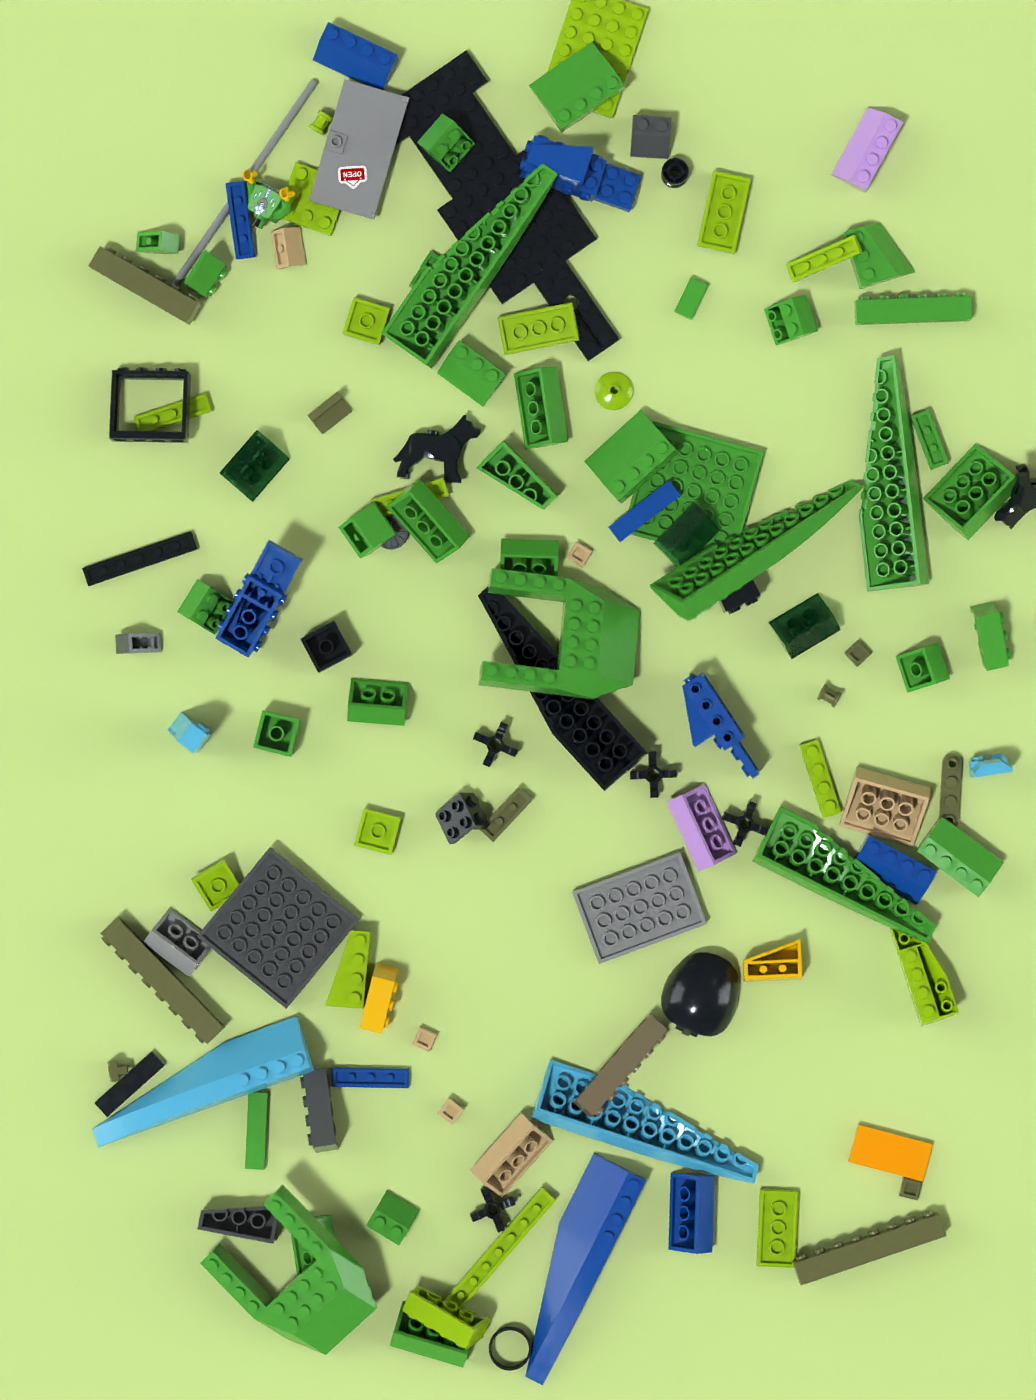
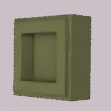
M859 640L844 652L856 667L871 655Z
M903 1177L899 1196L918 1200L922 1181Z

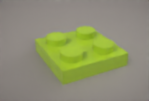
M353 297L342 334L379 346L382 338L381 333L385 328L390 308Z
M364 808L354 845L392 855L401 818Z
M225 859L191 878L210 911L223 905L239 885Z

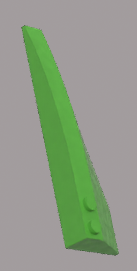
M781 806L779 807L752 862L854 912L920 941L929 943L936 928L935 924L918 910L911 907L891 887L886 886L880 881L878 876L848 854L847 850L836 844L816 824Z

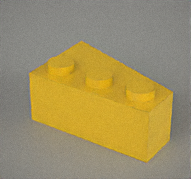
M800 939L744 960L742 963L743 982L801 980Z
M376 963L360 1029L382 1034L383 1028H388L390 1017H387L388 1010L392 1011L394 1000L391 997L392 993L396 994L399 982L395 981L399 968Z

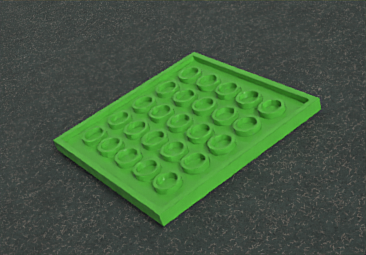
M653 421L654 425L679 453L633 493L628 511L669 480L681 496L630 535L695 553H700L715 543L717 545L725 543V538L733 536V538L740 536L764 452Z

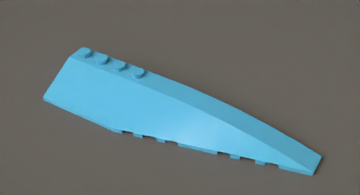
M298 1017L287 1019L222 1043L94 1127L93 1132L98 1147L315 1071Z
M550 1059L531 1119L661 1161L730 1179L755 1183L759 1168L758 1164L740 1153H735L728 1149V1146L725 1144H720L713 1140L710 1135L698 1131L695 1126L672 1112L660 1108V1105L655 1102L652 1103L645 1099L642 1094L630 1090L627 1085L623 1087L619 1085L615 1090L616 1096L610 1102L607 1100L602 1105L605 1107L598 1116L589 1117L573 1101L596 1074Z

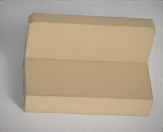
M299 227L280 228L271 231L277 269L306 265L301 229Z

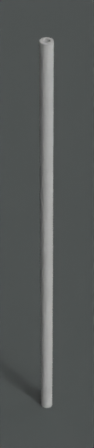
M311 79L257 157L250 168V173L254 170H259L318 84ZM243 178L242 181H245V188H246V187H247V181L244 180V178ZM228 201L169 286L174 284L178 287L228 215Z

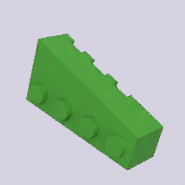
M502 441L476 467L541 509H546L558 497L555 491L506 441Z

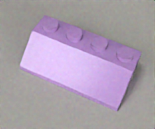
M868 107L831 175L865 193L903 122L887 113Z
M705 784L666 802L698 872L737 854Z

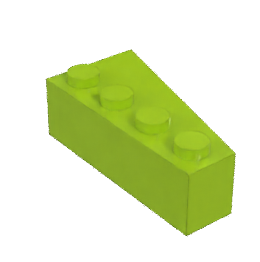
M355 929L350 931L325 1006L364 1009L371 931Z
M420 1286L409 1292L402 1311L408 1314L410 1318L423 1323L425 1327L435 1330L442 1337L455 1342L458 1347L467 1349L484 1337L491 1318L487 1316L480 1318L471 1309L466 1311L458 1308V1303L442 1301L440 1295Z

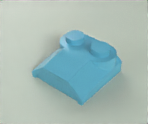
M1003 753L993 754L991 759L985 760L984 756L973 757V761L969 762L970 777L1013 772L1012 767L1008 764L1007 756L1003 757Z

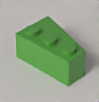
M993 602L970 606V610L975 618L976 624H974V628L977 630L978 645L986 671L1009 666L1008 660L1011 659L1009 648H1006L1005 645L1008 638L1006 631L1002 629V624L1004 623L1003 613L998 611Z

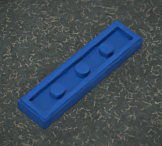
M245 181L225 183L236 260L254 258L255 253Z
M669 480L608 528L617 540L621 542L681 495Z
M332 1067V1087L409 1088V1069Z

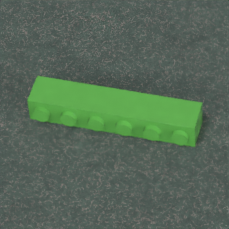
M955 293V297H947V294H935V297H928V294L916 295V298H909V295H898L897 299H890V296H878V299L862 296L854 302L855 325L959 322L972 319L971 296H966V293Z

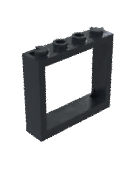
M126 367L112 370L109 439L112 442L188 443L191 374L186 369L175 368L174 371H167L166 368H155V371H148V368L143 367L136 368V370H129ZM121 380H183L182 432L119 431Z

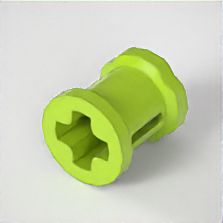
M319 110L317 118L309 127L323 136L325 128L333 119Z

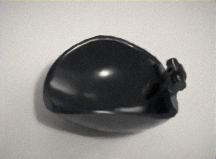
M699 952L686 957L672 970L664 984L661 996L663 1013L667 1019L676 1024L675 1029L682 1031L681 1033L686 1036L697 1037V1035L711 1037L722 1033L733 1019L738 1006L740 990L738 973L729 961L712 953Z

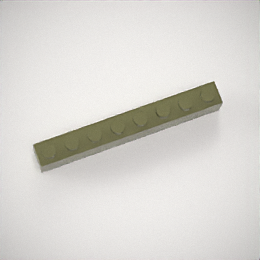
M117 917L100 933L103 936L101 938L103 942L108 946L112 945L116 949L115 954L121 960L126 959L128 961L130 970L135 974L139 973L143 977L142 982L148 988L152 986L156 990L155 995L162 1002L165 1000L170 1005L168 1009L175 1016L179 1014L183 1018L181 1022L188 1029L192 1028L196 1032L195 1037L201 1043L206 1042L208 1044L225 1028L216 1016L143 943L120 917Z
M933 1210L922 1214L923 1217L905 1219L903 1224L897 1225V1223L887 1225L885 1230L879 1231V1229L869 1231L867 1236H854L850 1238V1242L843 1244V1241L832 1244V1248L826 1250L824 1247L813 1251L814 1254L808 1256L806 1254L798 1255L795 1257L796 1260L792 1261L800 1285H804L945 1237L947 1235L940 1214L934 1213Z

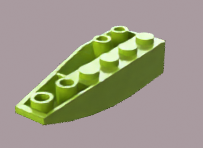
M890 928L921 1027L958 1014L959 1011L947 975L928 945L923 941Z

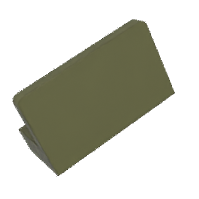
M336 392L308 414V417L321 434H324L349 415L352 410L343 400L342 396Z

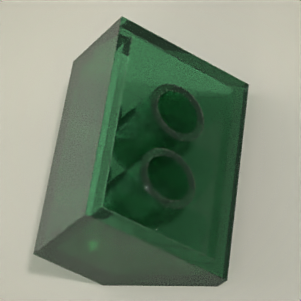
M256 430L220 471V474L253 502L290 458Z
M693 502L653 545L677 568L694 557L720 529Z
M818 593L769 622L791 659L841 630L835 616Z

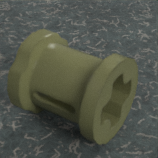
M824 684L817 699L830 703L831 707L834 708L842 692L839 691L837 693Z

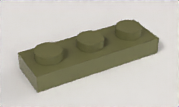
M518 787L488 819L490 826L479 830L494 842L529 805L532 799Z

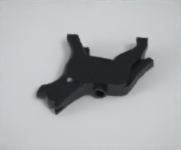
M463 415L458 423L443 435H439V431L428 430L427 434H411L402 450L393 459L395 463L401 461L397 471V478L409 479V468L421 462L423 458L444 463V479L446 483H461L462 479L458 473L457 463L462 448L468 440L478 438L481 428L474 427L471 421L466 420V415Z
M1026 464L1016 465L1018 471L1016 473L1017 480L1011 491V499L1003 508L996 511L994 516L995 521H1002L1010 529L1026 513L1036 508V479H1029L1030 471Z

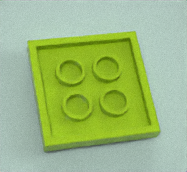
M295 162L287 185L289 187L288 191L293 190L295 195L292 197L294 199L291 203L290 213L282 219L331 236L340 210L309 201L318 170Z

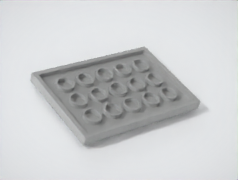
M680 852L572 892L599 964L707 924Z

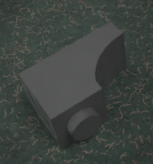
M160 633L115 635L116 654L161 652Z

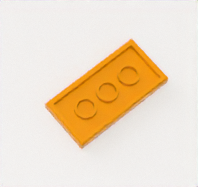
M858 1124L848 1162L923 1182L933 1144Z

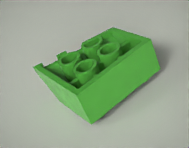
M880 223L844 232V239L856 235L863 252L850 258L859 289L915 273Z

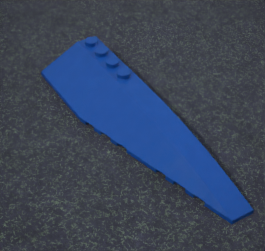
M593 1153L558 1226L531 1355L525 1377L541 1385L545 1382L646 1182L645 1178Z

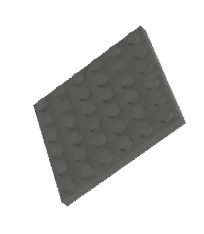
M269 847L197 937L287 1009L356 925L359 918L273 848Z

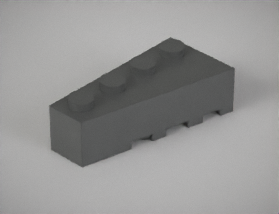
M326 1068L317 1069L304 1074V1077H300L302 1089L305 1088L306 1096H303L304 1108L308 1107V1115H305L306 1126H310L311 1134H308L309 1146H313L316 1153L339 1150L338 1143L335 1141L336 1127L332 1118L333 1107L330 1101L331 1093L328 1072Z
M266 1207L201 1210L197 1229L274 1244L278 1220Z

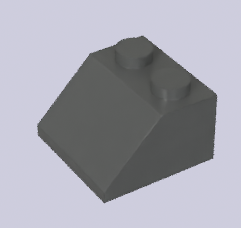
M633 115L630 157L668 159L672 117Z

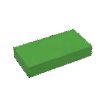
M691 277L674 312L691 320L708 285Z

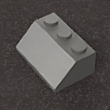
M172 908L166 911L143 941L144 944L188 977L211 949L197 937L201 930Z

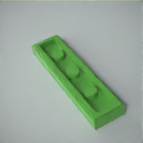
M268 1092L248 1094L245 1169H265Z

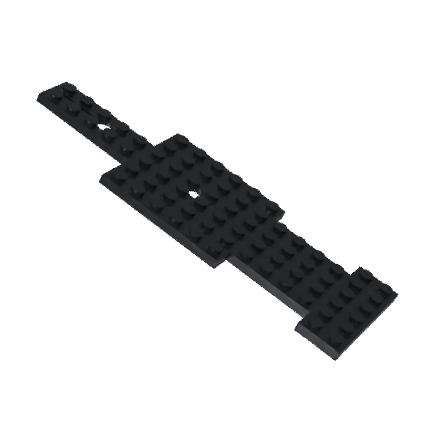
M464 51L402 94V96L409 97L410 99L395 145L396 147L410 137L452 198V200L437 209V211L458 241L488 212L490 213L501 200L503 201L509 196L513 189L519 187L524 182V178L520 177L522 169H519L522 158H525L527 154L525 149L517 155L514 154L473 93L486 85L488 81L467 51ZM441 114L453 120L475 143L451 172L447 171L417 143ZM550 188L528 227L489 287L502 305L533 283L550 307L564 304V300L568 296L576 297L579 301V306L574 311L580 340L574 342L589 362L620 339L566 263L568 259L597 239L567 195L559 190Z

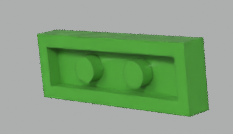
M929 409L910 416L930 470L948 464L947 456Z

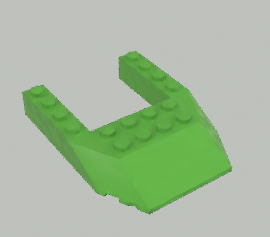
M492 568L489 575L488 593L563 602L557 670L482 661L478 685L586 699H595L604 694L633 685L640 612L638 609L605 588L566 577Z
M282 1184L263 1205L315 1258L305 1270L273 1298L220 1243L200 1264L255 1320L290 1341L326 1355L378 1307L375 1299L372 1297L371 1287L367 1284L364 1268Z

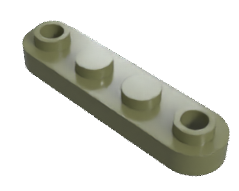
M948 754L942 760L939 819L942 816L944 818L950 817L952 818V824L957 827L959 822L962 761L958 755ZM950 760L955 761L956 764L954 767L949 766Z

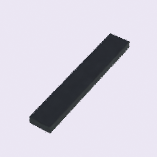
M192 531L82 569L88 586H92L198 549Z

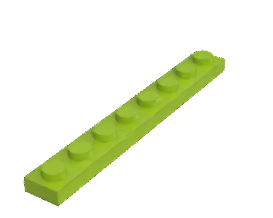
M541 1187L443 1301L458 1303V1308L462 1309L554 1204L556 1199Z

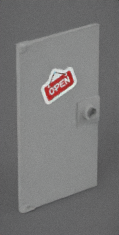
M344 79L309 201L374 220L404 114L409 103V97Z

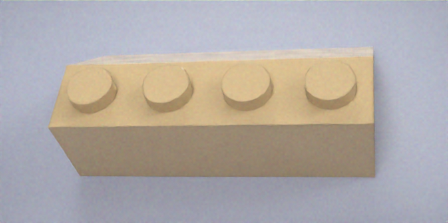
M521 1113L470 1171L485 1186L503 1198L553 1140L534 1122Z

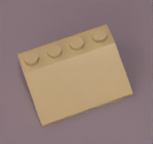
M856 767L839 826L914 846L930 799V787Z

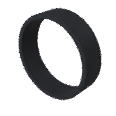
M504 1327L492 1336L489 1343V1355L497 1367L507 1371L517 1370L523 1367L529 1360L531 1343L526 1333L521 1329ZM509 1330L522 1334L529 1345L526 1359L521 1364L513 1367L499 1364L491 1352V1345L495 1337L501 1332Z

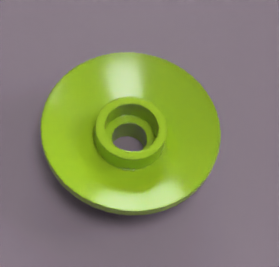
M619 372L604 374L599 378L595 386V397L598 403L608 410L624 408L630 402L633 395V387L630 380ZM612 387L618 389L616 394L611 393L610 389Z

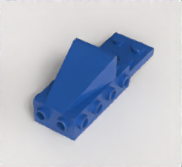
M534 135L531 141H527L525 147L527 154L525 158H522L519 169H522L520 177L526 179L543 163L558 173L551 189L553 188L564 194L579 197L584 201L592 202L595 200L626 212L631 211L641 175L606 163L607 160L602 159L601 156L592 154L593 147L567 146L563 142L550 141L543 135Z
M269 540L251 574L247 573L242 581L244 584L242 589H238L234 595L235 602L233 605L230 604L225 614L227 617L225 621L222 620L218 625L217 630L219 632L215 639L248 658L253 651L257 653L262 645L260 639L269 632L271 628L268 626L269 622L276 619L279 613L276 609L279 605L282 606L287 598L285 593L303 559Z
M704 672L697 676L692 674L684 680L685 684L682 687L693 746L696 747L715 735L713 740L719 749L723 747L724 750L732 747L731 753L736 761L740 759L743 764L741 768L747 777L751 776L753 779L760 774L759 769L740 742L745 737V734Z

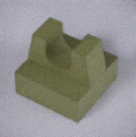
M116 1061L107 1062L111 1082L119 1081V1075L128 1074L126 1065L117 1066Z

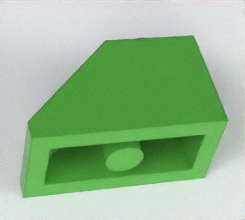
M164 231L137 232L136 252L178 254L180 235Z

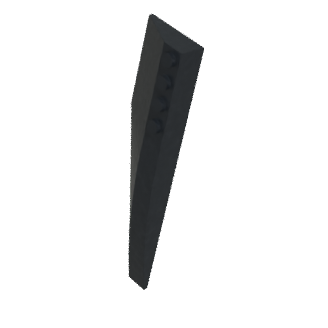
M488 587L485 588L478 597L514 664L557 670L558 654L504 595L488 593ZM530 692L554 737L604 791L648 754L598 698L586 699Z

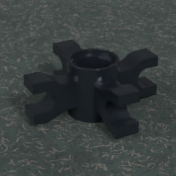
M501 722L495 736L490 738L475 732L473 739L487 745L489 750L483 765L490 767L495 754L500 751L513 757L516 756L518 750L505 745L502 740L508 726L507 724ZM498 739L501 742V747L498 750H492L490 748L491 740Z
M656 751L648 752L649 767L645 771L630 772V780L646 779L650 782V798H658V782L661 778L677 777L676 770H660L657 767ZM656 769L659 775L656 780L648 778L649 770Z
M748 801L744 815L739 817L726 812L723 813L722 820L735 824L738 830L733 841L734 845L741 847L746 832L754 831L766 836L768 828L755 824L752 819L757 803ZM743 818L748 819L750 822L749 827L745 830L740 827V821Z
M487 1186L482 1187L481 1193L486 1202L483 1209L470 1213L471 1219L475 1222L487 1216L493 1219L498 1233L504 1231L505 1226L500 1217L501 1210L516 1205L515 1200L511 1196L499 1202L492 1198ZM491 1204L497 1205V1213H489L487 1210L488 1206Z

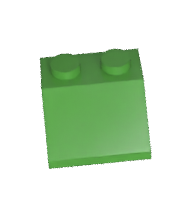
M204 250L184 283L188 288L207 299L208 296L211 297L216 291L217 287L215 285L218 280L222 281L227 274V270H225L227 266L211 253Z
M938 643L896 656L907 693L950 679Z
M386 1190L366 1226L400 1245L419 1209Z

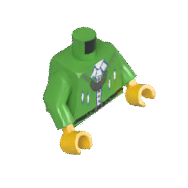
M250 169L243 172V178L247 181L248 210L256 214L252 225L262 229L266 219L276 224L290 213L291 203L294 199L292 197L295 195L293 190L288 191L289 187L278 190L258 179L255 181L254 179L258 176L255 170L251 173Z

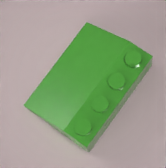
M593 42L529 85L561 133L625 90L624 83Z
M640 410L584 462L620 503H623L678 454L679 451L645 413Z
M975 443L923 500L959 534L969 540L1011 496V491L1017 478Z

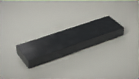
M153 1051L150 1052L128 1074L95 1102L96 1106L108 1117L165 1065Z

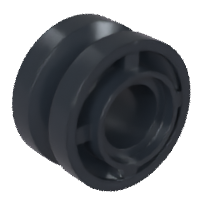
M679 158L667 160L661 172L663 183L670 188L683 186L687 181L689 173L687 164ZM677 170L680 175L672 176L670 171Z

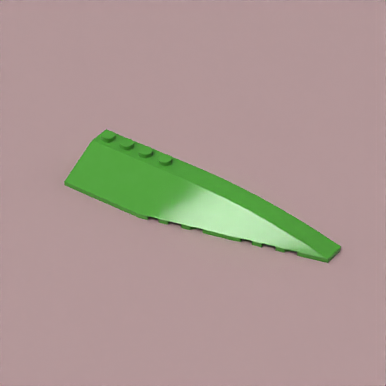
M542 163L524 179V182L519 187L513 189L509 196L503 201L501 200L490 213L488 212L459 241H456L445 254L439 256L434 264L428 266L381 334L432 369L518 243L552 187L558 173Z
M892 355L877 358L874 381L876 384L875 394L873 393L872 401H874L873 411L870 415L871 428L868 432L865 458L866 471L863 475L864 488L861 492L862 505L861 509H859L868 592L929 584L912 438L897 356Z
M848 480L829 489L828 494L812 497L813 501L805 505L803 503L795 505V510L790 512L785 510L759 522V527L742 530L743 534L740 536L725 538V543L720 545L715 543L650 584V588L678 616L687 621L695 619L697 615L710 609L714 604L725 599L735 590L742 588L743 585L799 547L833 518L863 487L853 480Z

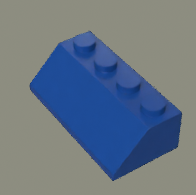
M330 22L327 23L313 57V61L361 84L384 90L398 60L397 54Z
M869 835L864 839L854 858L878 876L880 881L886 886L891 887L897 895L916 905L929 888L937 871Z
M671 1173L668 1250L693 1254L712 1252L715 1175Z

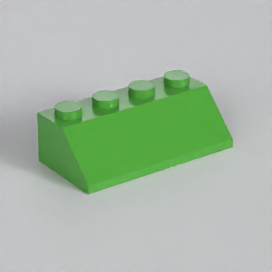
M557 366L539 367L515 373L514 379L525 449L568 442Z
M421 479L408 486L386 506L436 564L460 549L470 537Z
M943 816L922 840L917 849V852L977 897L988 887L1004 863Z
M402 1303L390 1346L463 1368L469 1348L458 1347L455 1342L442 1337L435 1330L425 1327L420 1321L410 1318L408 1314L402 1311L405 1303Z

